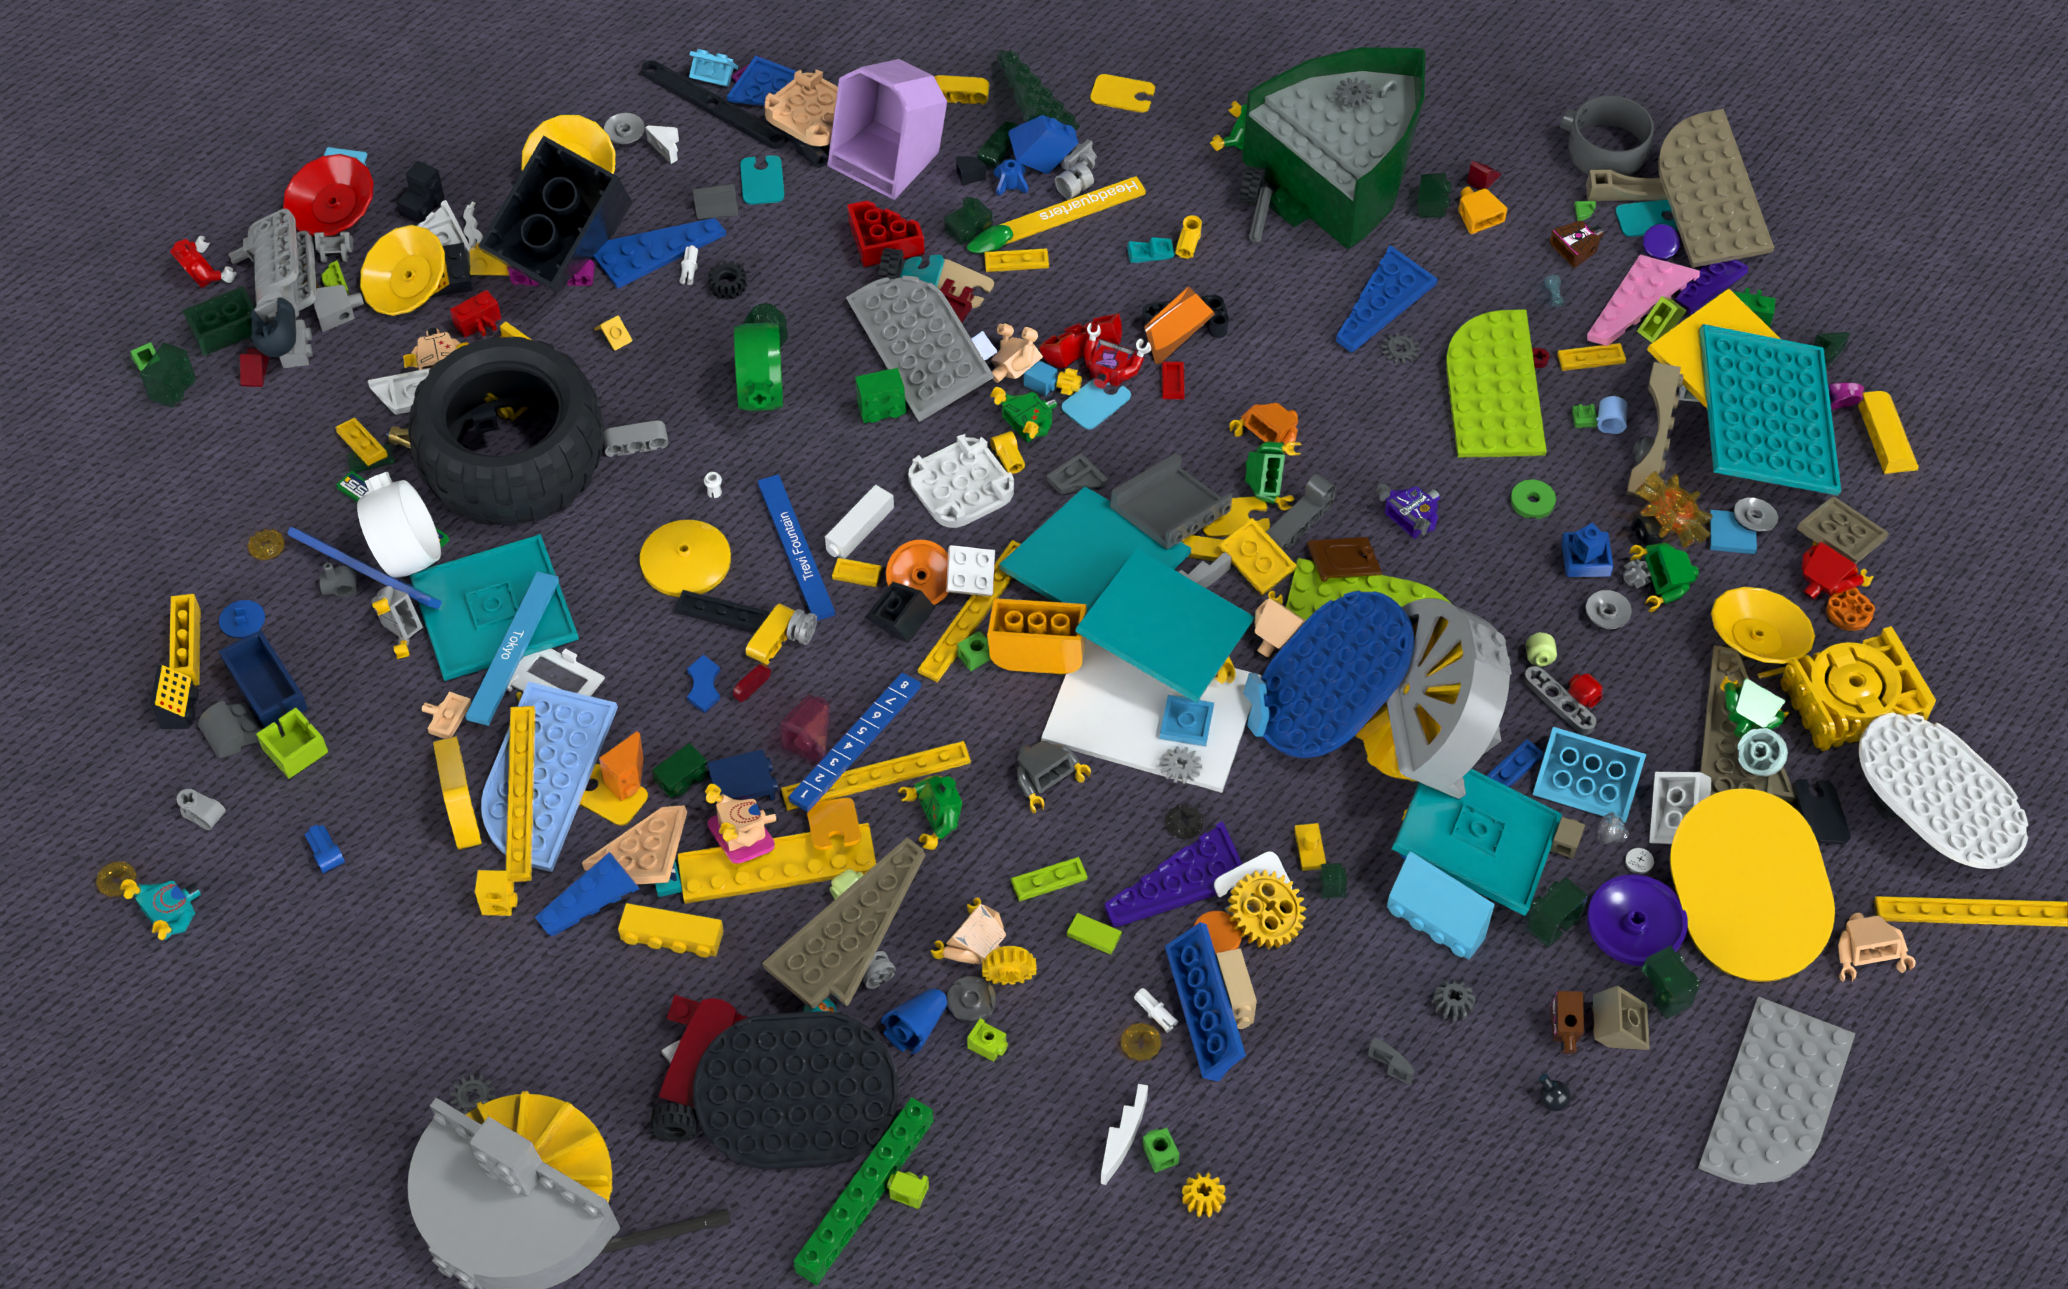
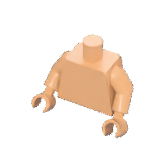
M1006 323L998 325L997 333L1003 336V340H1000V350L991 359V362L996 367L992 371L994 376L992 379L996 383H999L1005 377L1017 379L1043 357L1033 344L1038 337V333L1035 330L1025 327L1022 332V338L1024 339L1014 337L1009 339L1014 332L1013 327Z
M1861 913L1851 915L1846 923V930L1841 933L1838 944L1840 963H1843V969L1839 974L1842 982L1845 981L1844 973L1851 975L1852 982L1855 979L1857 972L1851 967L1852 962L1854 966L1900 958L1896 967L1901 973L1906 971L1904 963L1909 966L1910 970L1914 968L1915 960L1907 955L1908 948L1899 929L1889 925L1880 916L1864 918Z

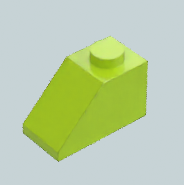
M1661 296L1637 332L1653 343L1673 329L1687 310L1672 299Z

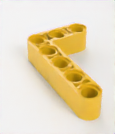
M457 736L435 741L433 745L443 797L457 848L461 850L481 845L482 841L469 795Z

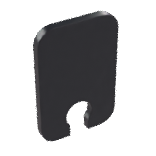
M1797 779L1792 785L1800 814L1811 827L1817 843L1846 844L1850 840L1851 834L1834 785L1829 781L1817 780L1815 783L1817 789L1821 792V798H1817L1809 791L1808 779Z

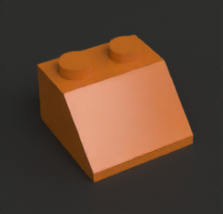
M636 731L599 758L603 783L620 801L633 796L641 785L644 756L641 736Z

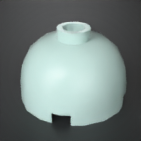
M1768 728L1750 730L1742 737L1738 744L1739 763L1746 771L1754 775L1770 776L1776 774L1787 761L1788 750L1785 741L1779 734Z

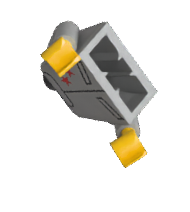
M386 586L379 590L377 596L372 599V606L381 624L399 636V645H395L393 648L397 659L409 656L407 646L410 643V637L423 627L409 595L391 586Z

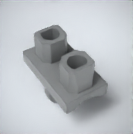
M1087 139L1083 144L1078 143L1072 149V153L1060 162L1061 168L1068 171L1076 163L1082 162L1089 169H1092L1095 166L1094 160L1097 158L1092 149V141Z

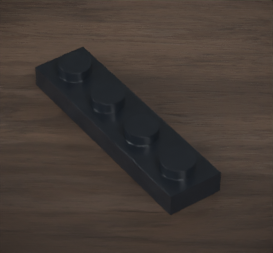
M682 590L675 606V612L678 614L754 633L757 632L769 616V611L686 590Z

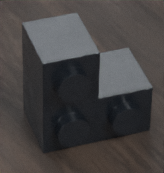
M417 161L405 174L409 189L397 201V206L401 216L420 224L437 205H441L445 196L438 169Z

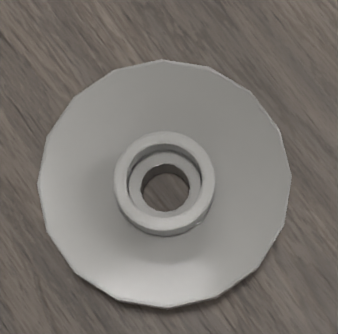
M631 113L616 114L610 117L604 125V131L609 135L610 140L618 144H628L637 141L645 130L642 119Z
M1744 498L1735 504L1734 515L1736 519L1748 529L1768 531L1777 525L1778 515L1776 510L1764 500Z
M1601 590L1593 593L1588 598L1585 607L1589 619L1597 626L1606 629H1616L1624 626L1629 621L1632 613L1631 604L1627 598L1611 590Z

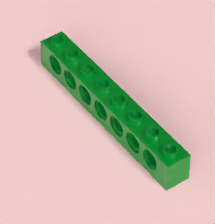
M912 1097L795 1258L794 1267L797 1274L815 1285L820 1283L886 1190L890 1176L892 1174L896 1175L897 1171L901 1169L933 1124V1109Z

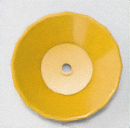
M559 115L543 121L530 133L522 150V171L544 135L612 174L615 172V150L609 135L596 122L580 115Z
M415 225L395 228L379 238L367 253L361 268L360 288L366 303L376 312L391 316L410 313L426 303L438 288L444 273L445 252L439 238L428 228Z
M1740 587L1725 591L1714 601L1711 617L1715 630L1726 644L1742 655L1764 663L1785 664L1789 663L1791 659L1800 660L1802 656H1805L1812 650L1815 634L1811 621L1799 606L1784 596L1763 588Z

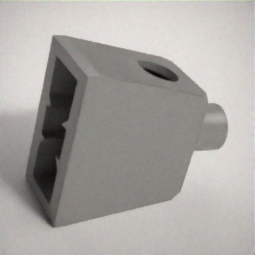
M343 285L317 288V298L313 303L322 332L355 319L352 308L364 305L361 293L348 296Z

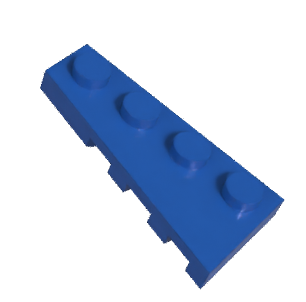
M609 852L536 915L535 918L550 936H553L577 924L581 918L599 912L603 906L621 900L622 896L629 892L634 893L640 888L613 854Z

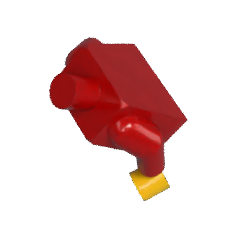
M1813 541V546L1803 553L1802 571L1805 580L1809 582L1803 593L1812 600L1821 591L1832 596L1834 593L1840 594L1860 585L1867 587L1874 577H1866V569H1862L1860 574H1857V564L1823 542L1818 544Z

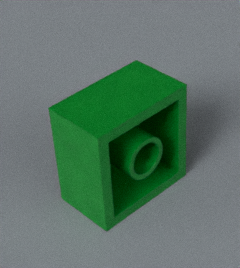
M898 368L855 377L857 404L863 423H875L880 419L897 418L906 414L905 388Z

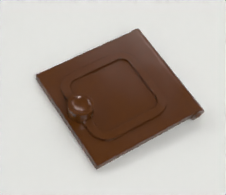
M1368 537L1309 540L1307 542L1322 582H1326L1328 578L1382 575L1381 568L1374 554V548L1371 547Z

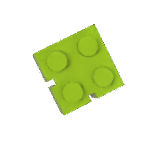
M294 708L278 719L285 736L281 737L275 722L256 734L263 751L288 779L328 753L323 736L312 724H309L308 720L297 708Z

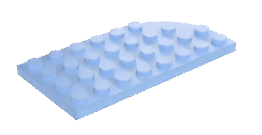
M528 681L518 707L535 706L532 867L553 872L618 706L615 702ZM510 726L486 781L481 801L482 818L486 830L496 847L505 855L507 846Z

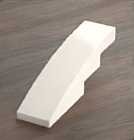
M1138 1084L1134 1107L1124 1105L1120 1128H1109L1101 1172V1184H1107L1121 1165L1134 1141L1142 1120L1148 1096V1085Z

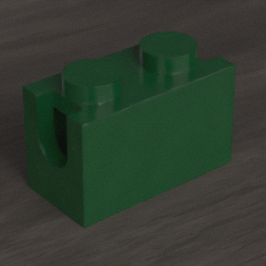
M688 743L652 769L654 782L671 799L677 795L681 796L687 792L692 784L701 782L706 778L709 770L705 767L707 760Z

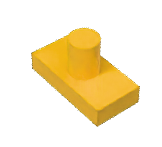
M1319 823L1295 825L1294 831L1302 871L1326 869Z

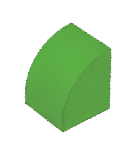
M151 342L130 352V356L140 372L161 363Z

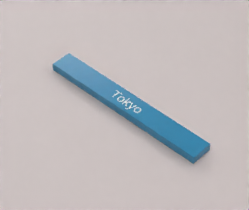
M536 572L466 714L467 721L489 726L559 583L558 576Z

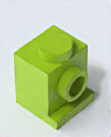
M981 1018L967 1037L968 1049L993 1062L998 1055L1002 1056L1008 1047L1006 1033L985 1023V1020Z
M897 1171L896 1175L892 1174L887 1184L890 1199L919 1209L929 1188L928 1177L923 1175L921 1180L911 1172L902 1173Z

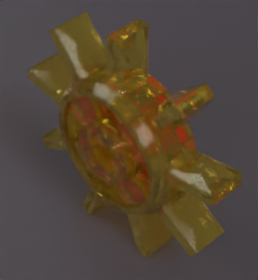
M1654 471L1645 479L1648 484L1643 483L1636 490V494L1650 502V505H1647L1640 514L1656 518L1662 525L1659 532L1661 538L1670 531L1675 532L1679 537L1682 547L1687 548L1694 541V538L1702 543L1710 536L1711 533L1702 525L1707 524L1713 518L1712 514L1699 510L1695 501L1700 496V492L1695 491L1689 494L1680 488L1678 475L1674 474L1667 481L1666 485L1657 471Z

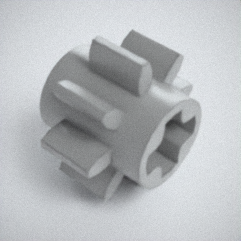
M1636 559L1624 565L1626 571L1623 573V578L1628 585L1635 586L1638 589L1651 582L1648 578L1651 575L1645 561L1640 562L1639 559Z

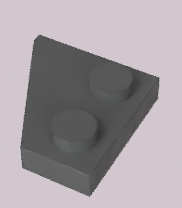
M1081 453L1047 475V482L1060 494L1077 492L1084 487L1094 489L1108 485V479Z

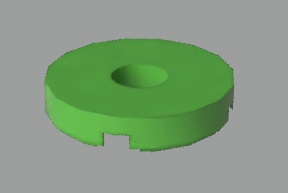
M1534 479L1518 483L1513 488L1511 495L1513 509L1519 515L1529 519L1530 517L1542 519L1548 516L1553 511L1556 501L1555 492L1546 483ZM1530 496H1534L1538 498L1539 501L1531 502L1527 498Z

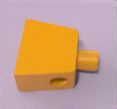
M1466 187L1460 192L1462 198L1460 199L1458 211L1470 234L1505 222L1507 207L1489 190L1482 189L1473 192L1470 187Z

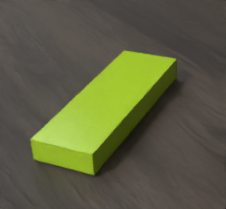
M1076 857L1011 878V884L1020 902L1085 881L1088 876L1080 858Z

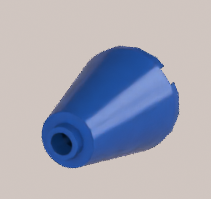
M930 988L886 1012L881 1019V1025L884 1023L886 1028L884 1031L886 1038L902 1052L905 1049L912 1051L910 1054L919 1052L947 1007L946 995L939 989Z

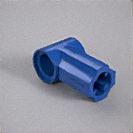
M324 825L310 827L307 833H305V837L314 852V858L318 866H320L321 872L325 873L344 864L345 860L337 844L332 842Z

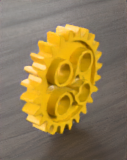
M1257 870L1251 876L1246 874L1242 878L1243 880L1240 879L1236 883L1237 887L1230 891L1233 895L1228 899V902L1233 905L1227 911L1234 913L1229 920L1237 921L1238 923L1234 930L1241 928L1242 933L1240 937L1248 935L1249 944L1257 940L1258 948L1264 943L1267 949H1270L1273 945L1279 948L1283 943L1288 944L1291 938L1294 939L1298 935L1297 931L1303 928L1300 923L1306 919V917L1301 915L1306 910V907L1299 906L1304 898L1296 897L1300 890H1292L1293 881L1286 884L1284 882L1285 875L1279 879L1276 878V871H1273L1269 876L1267 870H1263L1260 875ZM1262 889L1268 892L1269 897L1263 894ZM1247 905L1253 908L1254 913L1248 910ZM1279 906L1284 907L1285 910H1286V913H1283V912L1280 910V907H1279ZM1265 922L1271 925L1272 930L1265 926Z

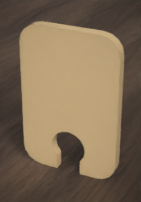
M946 259L937 286L938 289H941L947 278L954 280L953 286L956 287L953 295L959 297L965 286L970 288L980 287L983 291L990 293L994 287V281L985 275ZM974 296V299L971 301L972 308L980 306L984 298Z

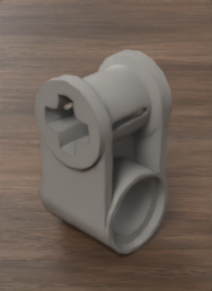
M193 789L182 790L177 795V803L180 806L182 816L206 830H211L226 812L223 805L218 801L208 798Z

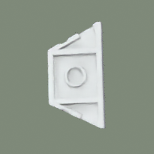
M445 200L435 213L431 212L426 217V220L418 226L428 228L439 238L442 246L464 242L470 266L469 249L471 247Z
M429 369L368 380L370 389L395 415L410 412L411 405H413L415 390L420 381L428 376Z

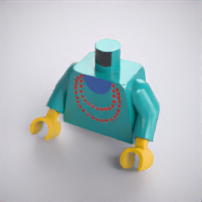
M126 879L120 887L121 890H125L123 896L126 899H131L134 894L137 896L135 899L140 909L153 924L152 933L159 932L158 938L161 940H166L171 935L184 933L187 930L193 916L196 914L190 902L201 895L194 883L180 890L174 881L157 884H136L135 881Z

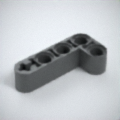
M1314 474L1306 485L1305 495L1266 533L1286 552L1297 541L1298 537L1301 538L1311 528L1310 525L1312 523L1315 524L1325 515L1324 512L1326 510L1329 511L1334 503L1336 486L1319 474Z

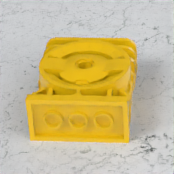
M1892 626L1883 628L1881 635L1865 639L1862 644L1853 642L1839 643L1826 648L1821 653H1814L1812 658L1809 655L1801 657L1800 661L1791 659L1787 663L1783 678L1781 679L1782 689L1790 695L1793 708L1799 711L1802 716L1803 726L1805 729H1809L1815 747L1820 748L1821 751L1829 750L1831 745L1836 748L1840 747L1844 741L1848 743L1860 741L1862 733L1868 725L1884 714L1896 713L1903 716L1916 714L1923 716L1924 720L1927 721L1936 702L1935 697ZM1826 673H1829V676H1828V679H1827V687H1826V684H1825V674H1826ZM1880 694L1883 695L1881 702L1878 699Z

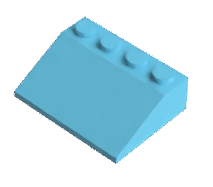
M1553 727L1533 795L1626 823L1646 754Z
M1410 851L1389 895L1387 908L1394 916L1402 917L1409 921L1414 929L1423 930L1428 933L1436 943H1443L1451 948L1455 955L1459 957L1464 956L1470 960L1486 938L1494 903Z

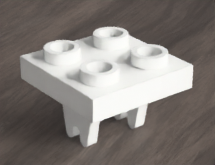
M950 545L948 548L946 592L991 597L993 595L995 550Z

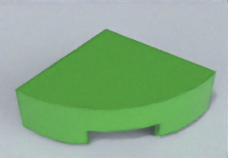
M1596 201L1575 202L1574 207L1577 221L1585 220L1593 214Z

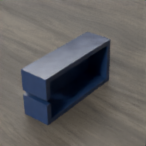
M261 630L218 651L225 669L263 728H266L273 722L277 726L280 725L278 719L294 708H297L301 713L308 710L302 692Z

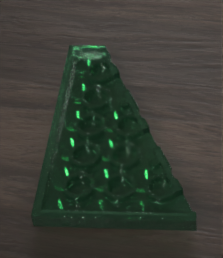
M1000 50L997 54V59L1000 62V66L1006 70L1004 75L1009 83V87L1015 91L1013 96L1019 105V110L1025 113L1023 119L1030 121L1044 115L1054 118L1065 125H1070L1077 131L1080 125L1076 122V117L1065 110L1064 104L1054 98L1053 92L1043 86L1042 80L1032 74L1031 68L1021 62L1020 56L1012 50L1009 52Z

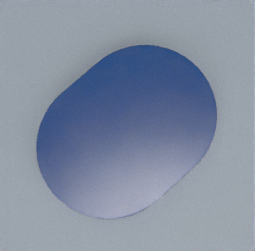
M1354 591L1344 594L1343 597L1335 601L1330 600L1316 610L1275 655L1262 675L1261 679L1266 684L1267 694L1264 695L1265 707H1269V719L1263 735L1267 742L1286 755L1297 758H1311L1330 753L1352 739L1394 693L1408 671L1414 649V633L1411 621L1404 609L1385 594L1376 591Z

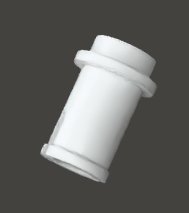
M709 472L704 478L707 494L711 498L712 493H714V498L719 497L722 493L720 487L722 478L716 472Z

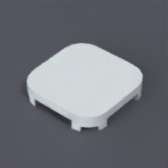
M965 434L957 436L956 443L923 459L918 455L913 459V463L909 468L908 476L911 489L932 517L939 524L946 527L958 528L967 525L1003 507L1010 502L1014 494V478L1011 472L1007 473L987 448V441L982 437L979 440L967 438Z

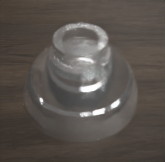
M1611 812L1606 814L1600 821L1596 838L1598 843L1603 845H1612L1617 842L1623 843L1628 837L1629 830L1625 829L1622 819L1617 814Z

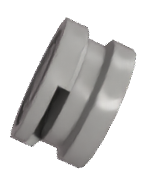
M797 609L789 622L787 638L791 641L798 640L800 644L807 645L815 632L817 616L812 613L805 614L803 610Z
M877 951L863 976V982L869 989L879 987V983L882 981L888 982L895 975L893 971H896V968L892 962H889L886 952Z

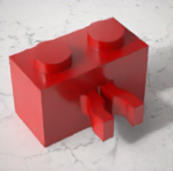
M488 290L450 309L453 324L464 338L477 331L484 337L486 336L484 328L490 327L495 331L497 330L495 322L502 319L498 302Z

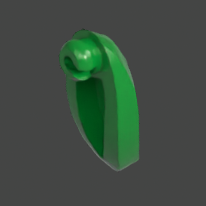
M1006 225L992 226L967 245V249L974 254L996 251L1013 238V231Z

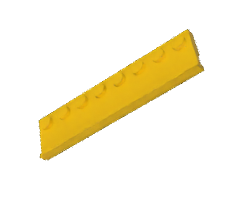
M869 823L859 824L861 841L858 844L845 847L843 841L845 836L835 834L829 838L833 849L828 850L815 849L811 832L773 838L775 847L772 851L743 863H732L721 847L679 853L677 856L684 904L832 880L847 869H852L856 873L861 872L864 875L876 865Z

